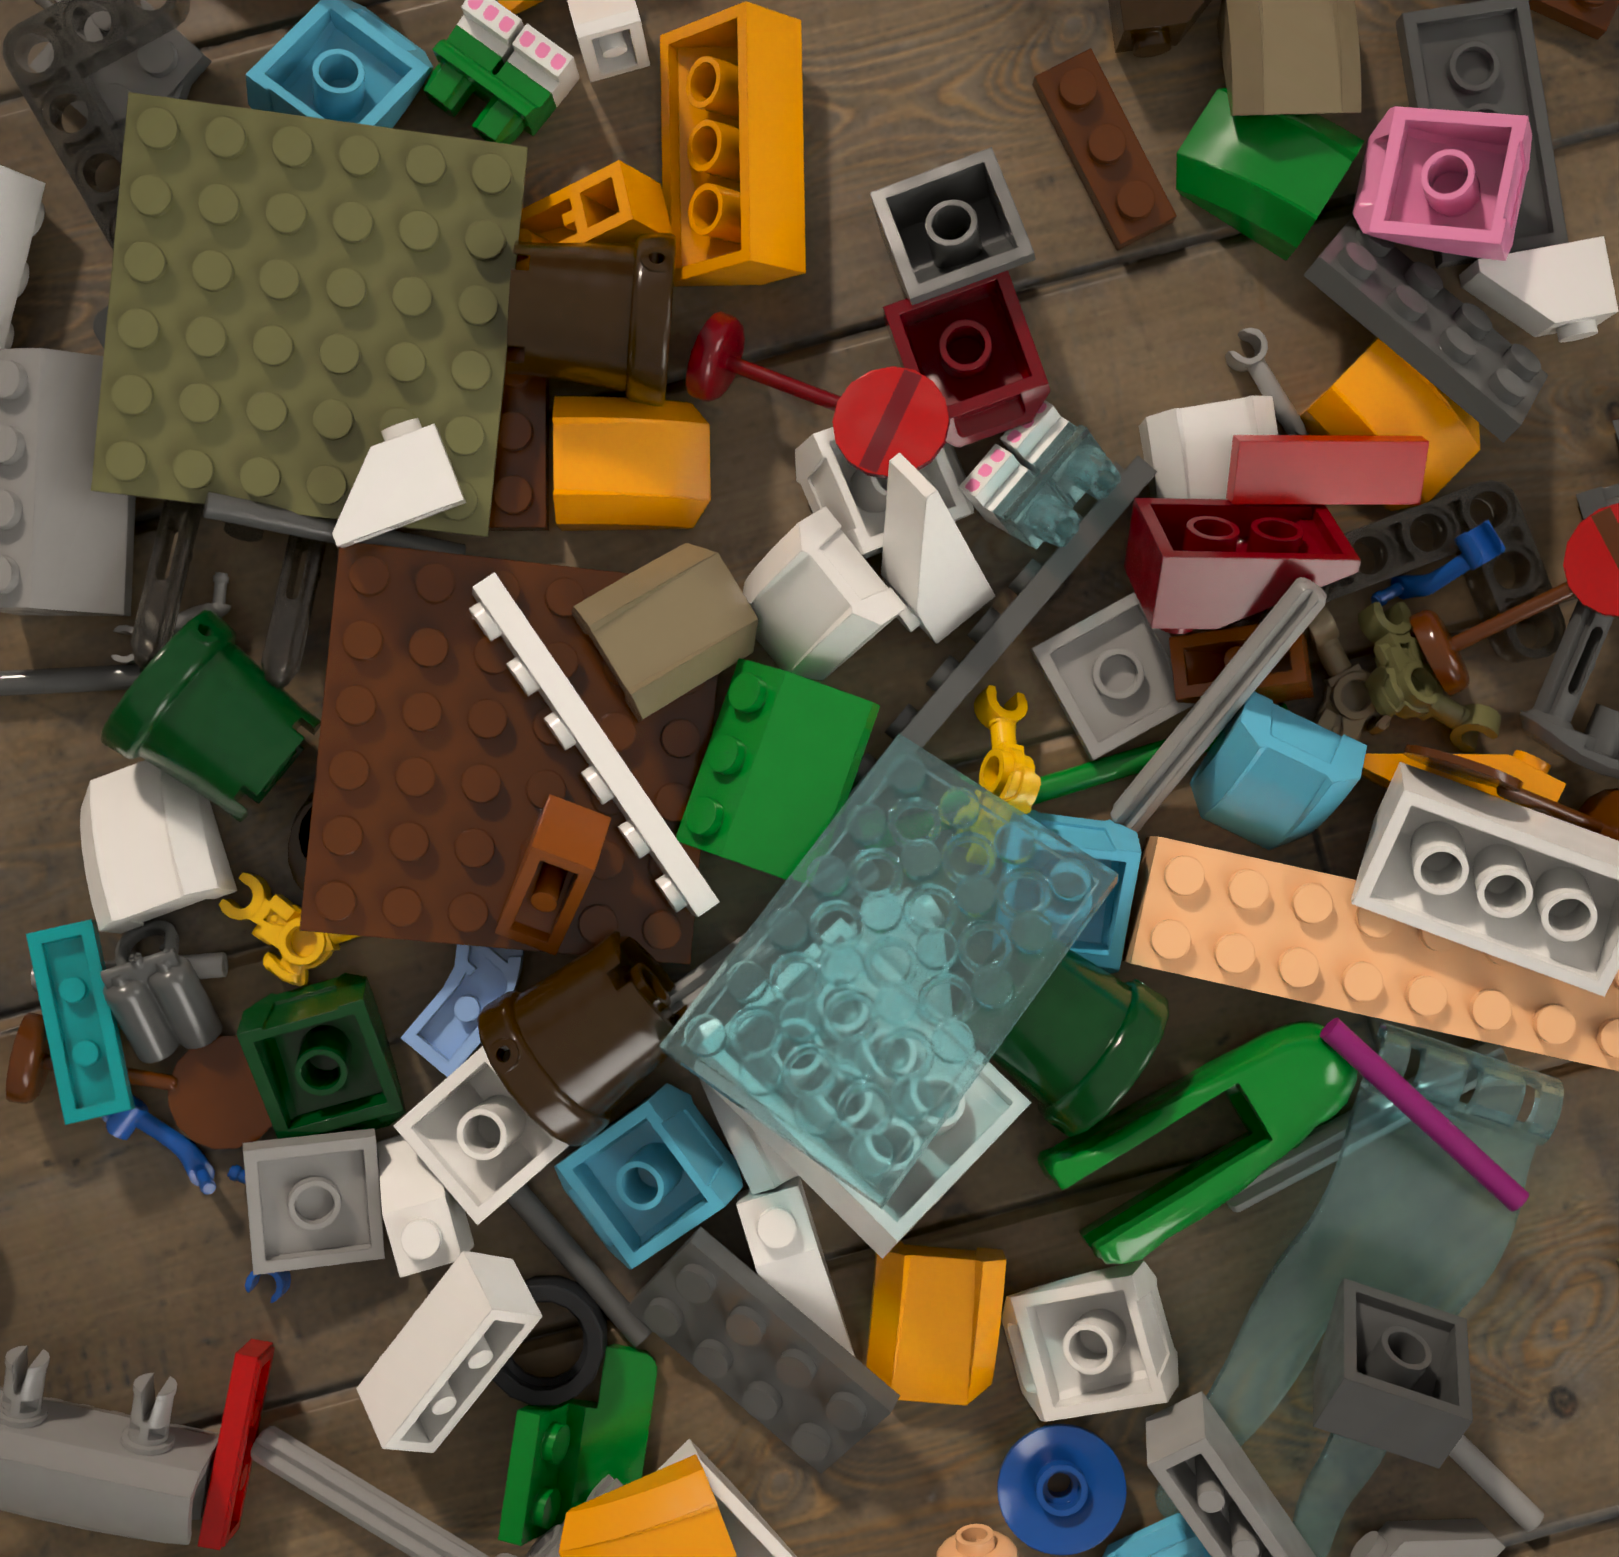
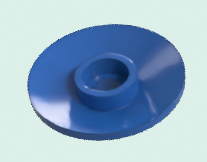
M1071 1424L1046 1425L1024 1435L1006 1454L998 1475L997 1496L1007 1525L1022 1542L1035 1550L1051 1555L1078 1554L1100 1544L1118 1524L1126 1502L1125 1475L1119 1459L1112 1448L1095 1433ZM1056 1473H1064L1070 1477L1068 1488L1062 1492H1054L1047 1487L1048 1480Z

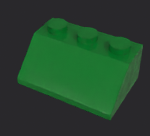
M739 658L676 835L677 840L691 847L816 890L880 705L789 671Z

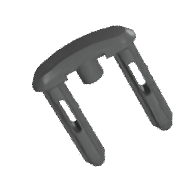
M1578 599L1535 705L1528 711H1521L1519 717L1524 732L1555 755L1598 774L1619 779V711L1596 703L1584 733L1574 730L1571 724V719L1589 676L1595 668L1597 657L1614 619L1613 617H1604L1583 606Z

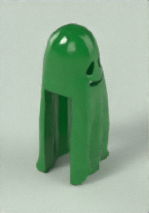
M1298 1021L1287 1023L1266 1032L1100 1120L1088 1131L1068 1137L1054 1147L1041 1151L1037 1156L1038 1165L1049 1180L1053 1179L1057 1187L1064 1190L1223 1092L1246 1127V1133L1165 1178L1079 1230L1082 1239L1091 1248L1094 1255L1102 1259L1105 1264H1126L1142 1260L1169 1237L1197 1222L1244 1190L1271 1164L1285 1156L1292 1149L1300 1146L1317 1125L1337 1114L1349 1100L1357 1082L1358 1071L1320 1037V1033L1325 1026L1312 1021Z

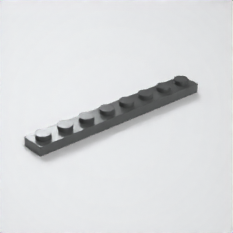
M1137 455L1125 469L1116 461L1090 490L1099 500L1084 518L1075 510L1072 511L1049 538L1058 546L1055 552L1043 566L1032 558L1008 586L1017 596L1003 613L1000 614L991 606L967 634L976 643L961 662H958L950 655L927 681L926 685L934 691L928 701L919 711L911 704H908L884 732L893 739V742L878 759L869 752L863 756L827 859L1157 473L1140 456Z

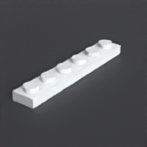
M494 572L472 587V595L478 603L469 608L473 618L490 641L501 636L515 658L506 663L510 672L527 696L538 690L550 707L552 713L543 718L547 726L565 751L576 745L589 764V767L582 771L581 775L602 805L611 799L615 802L627 820L619 825L618 829L637 857L641 859L649 853L663 873L662 876L655 880V883L674 911L677 913L686 907L691 915L699 917L718 904L720 901L496 573Z

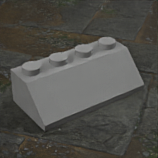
M46 348L0 349V612L40 616H131L136 497L91 491L103 356Z

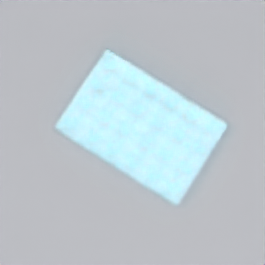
M898 734L663 1040L660 1048L670 1058L882 1210L1118 883V873L906 737Z

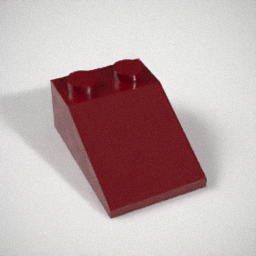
M1134 498L1124 569L1151 629H1160L1172 634H1186L1193 631V629H1219L1271 608L1277 604L1294 581L1300 577H1305L1319 587H1323L1358 573L1361 560L1326 505L1232 504L1229 500Z

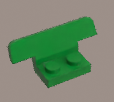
M615 1343L606 1346L598 1402L572 1398L556 1406L527 1405L517 1409L498 1540L522 1546L541 1536L553 1526L561 1525L565 1520L566 1512L586 1502L595 1486L608 1474L614 1480L617 1478L623 1485L642 1478L657 1378V1365L654 1357L648 1351Z

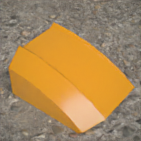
M1378 337L1300 415L1306 431L1310 435L1422 436L1428 440L1429 447L1420 505L1428 504L1481 450L1479 422ZM1383 505V506H1384L1385 508L1389 509L1390 511H1394V510L1404 509V508L1413 507V506H1418V505Z
M554 397L552 413L553 500L556 525L561 531L694 528L711 501L710 424L692 403L665 400L662 406H652L632 402L624 397Z
M899 1241L883 1259L875 1252L866 1367L900 1395L898 1400L967 1406L992 1385L1000 1332L1007 1260L1002 1249L979 1247L976 1250L904 1245L902 1241Z
M696 1454L571 1508L566 1512L559 1547L560 1557H737L717 1501Z

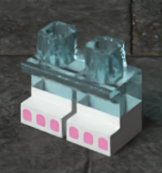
M1045 400L1032 422L1007 430L1000 438L1009 451L995 444L962 482L959 489L987 522L1037 550L1044 541L1058 547H1065L1079 531L1081 519L1074 511V505L1085 492L1097 500L1107 498L1120 483L1121 475L1087 427L1083 425L1077 427L1060 416L1052 404Z

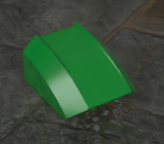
M1227 88L1217 89L1177 151L1176 190L1183 197L1287 261L1317 220L1365 141L1318 114L1231 116Z

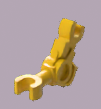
M988 685L974 701V712L978 720L990 730L992 750L987 753L981 764L979 788L969 808L972 815L969 820L961 825L955 839V846L957 848L969 850L966 857L968 864L991 868L998 857L1000 836L1005 824L1010 825L1013 815L1031 812V807L1036 800L1041 786V779L1035 774L1034 761L1030 756L1024 754V746L1018 745L1016 741V724L1026 716L1028 711L1027 700L1023 693L1017 692L1004 704L1003 708L997 701L996 686Z
M243 872L239 877L245 885L250 887L253 893L252 901L247 907L242 908L232 899H222L218 904L222 912L229 918L245 921L251 920L257 924L251 934L264 943L278 948L283 957L281 958L270 952L266 953L263 957L264 967L282 981L296 986L307 985L309 969L317 968L326 963L334 951L340 950L339 943L360 937L355 935L299 931L302 908L282 894H275L272 897L271 888L267 881L260 875Z

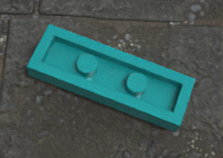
M90 919L27 933L26 937L65 1125L135 1109L118 1023L103 994L105 984L100 972L106 970L96 920Z

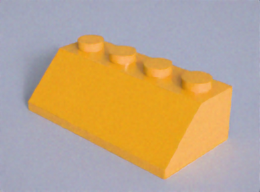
M745 1L660 35L662 191L672 233L676 237L674 287L764 285L805 274L801 20Z

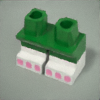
M465 0L461 6L464 13L447 40H440L432 49L439 64L433 70L424 88L428 100L446 114L455 118L472 93H474L487 103L486 107L472 124L474 132L482 140L512 144L523 130L534 137L579 81L580 76L574 57L529 24H526L524 27L522 19L496 0Z

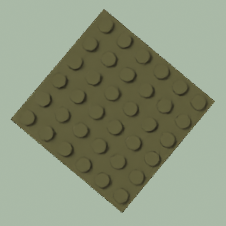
M128 92L91 491L205 505L207 493L213 492L274 505L298 515L338 520L370 447L385 442L381 431L398 423L419 418L422 428L431 424L436 425L466 503L400 528L488 538L508 352L507 325L511 269H516L518 255L513 254L515 241H519L528 147Z

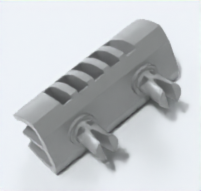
M18 1346L9 1350L6 1353L4 1362L6 1365L3 1387L0 1386V1510L100 1533L160 1543L189 1545L192 1536V1520H199L203 1516L219 1433L179 1424H170L174 1395L177 1390L176 1380L170 1376L155 1400L154 1373L138 1376L133 1384L134 1396L131 1415L114 1410L109 1411L86 1404L44 1397L46 1371L50 1361L49 1353L43 1349L28 1368V1346Z

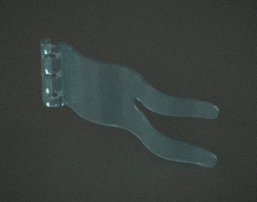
M1381 1022L1376 1036L1380 1038L1379 1056L1404 1077L1411 1048L1420 1051L1419 1069L1411 1085L1525 1189L1536 1146L1544 1145L1549 1140L1558 1123L1564 1098L1562 1081L1550 1075ZM1471 1067L1477 1070L1478 1079L1474 1094L1470 1102L1466 1104L1460 1102L1459 1099L1466 1083L1468 1068ZM1364 1077L1362 1078L1349 1117L1341 1152L1329 1184L1310 1219L1280 1256L1260 1288L1246 1315L1228 1358L1206 1395L1240 1447L1270 1416L1304 1368L1327 1329L1338 1287L1343 1278L1458 1316L1495 1270L1515 1228L1520 1208L1513 1212L1509 1211ZM1527 1085L1534 1088L1535 1099L1528 1119L1523 1122L1516 1119L1523 1104ZM1330 1432L1318 1461L1303 1485L1293 1518L1294 1525L1316 1557H1326L1328 1555L1345 1511L1370 1479L1387 1451ZM1158 1482L1155 1491V1501L1161 1514L1167 1518L1173 1514L1180 1513Z

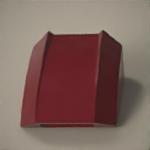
M1008 270L915 305H911L906 298L883 307L884 321L901 367L916 370L932 380L946 399L950 420L946 443L960 448L1033 421L1051 390Z

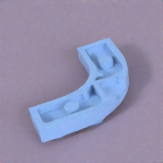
M457 944L455 965L443 988L401 1036V1039L446 1077L450 1076L481 1044L477 1018L482 1009L501 995L509 991H516L522 971L524 950Z

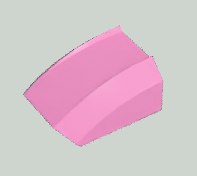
M1398 106L1390 108L1368 138L1352 211L1363 234L1443 253L1506 261L1513 245L1524 185L1529 170L1532 142L1529 117L1525 115Z

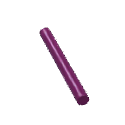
M1334 1018L1326 1024L1320 1033V1037L1509 1211H1516L1524 1205L1529 1197V1193L1339 1018Z

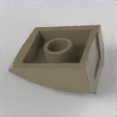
M1221 0L1217 29L1231 116L1361 113V63L1355 0Z
M689 543L673 549L573 606L571 611L583 633L590 636L625 693V701L638 722L738 662L739 658L744 659L752 654L759 620L720 554Z

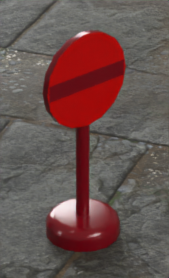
M722 311L714 313L706 321L697 336L686 373V388L689 395L705 402L716 400L728 390L737 374L835 411L832 423L836 445L847 462L867 476L888 479L889 460L899 452L919 471L932 463L945 445L950 425L946 399L932 380L916 370L895 366L871 370L851 382L842 396L743 360L742 356L745 345L744 328L741 322L730 314Z

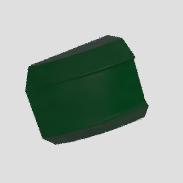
M343 973L339 977L283 993H271L243 1011L236 1035L278 1139L371 1128L376 1130L390 1126L406 1113L387 1035L366 976Z

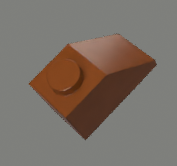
M1260 624L1169 637L1176 701L1178 703L1196 704ZM1305 632L1299 636L1257 687L1255 692L1273 700V703L1314 697Z
M549 794L495 930L496 934L556 956L595 872L611 817Z

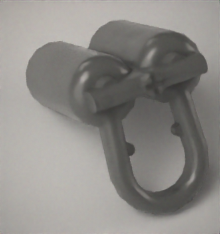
M165 920L143 922L144 926L124 933L115 949L116 966L100 972L105 984L103 989L105 1000L136 1056L144 1063L159 1062L174 1053L179 1044L188 1049L202 1048L217 1039L223 1028L222 1022L190 961L184 956L178 955L180 938L175 926ZM153 935L164 936V944L159 947L161 952L142 957L141 953L130 955L132 948L140 940Z

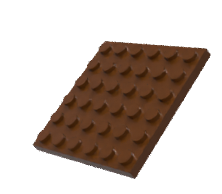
M357 543L346 548L339 547L299 931L544 952L495 933L532 834L549 794L611 817L595 872L557 953L582 955L614 931L620 932V943L630 936L651 954L657 962L690 965L695 916L691 915L686 907L676 913L655 883V880L662 876L663 873L649 853L641 859L637 857L618 829V826L627 820L615 802L611 799L604 805L600 803L581 775V772L588 768L589 764L576 745L565 751L543 718L552 713L550 707L538 690L527 696L510 672L506 663L515 658L501 636L490 641L483 633L469 611V608L478 603L472 595V587L494 572L496 573L675 837L712 736L718 674L638 722L625 701V693L590 636L583 633L571 613L573 606L630 573ZM680 843L699 871L701 850Z

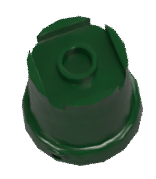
M203 610L187 622L166 643L128 688L102 729L101 742L128 759L144 758L212 801L241 822L249 814L248 810L238 801L246 794L259 804L305 749L300 745L305 737L297 732L300 725L315 735L321 726V720L304 708L235 643L236 632L216 612Z
M1029 923L1027 928L1021 925L1010 933L984 962L978 971L984 977L979 983L975 994L968 989L965 990L953 1014L952 1026L974 1042L1038 1100V1111L1045 1117L1044 1119L1065 1135L1072 1137L1088 1131L1103 1119L1130 1090L1149 1063L1162 1039L1169 1018L1168 1000L1164 996L1152 990L1144 983L1135 978L1133 981L1124 983L1055 941L1034 924Z

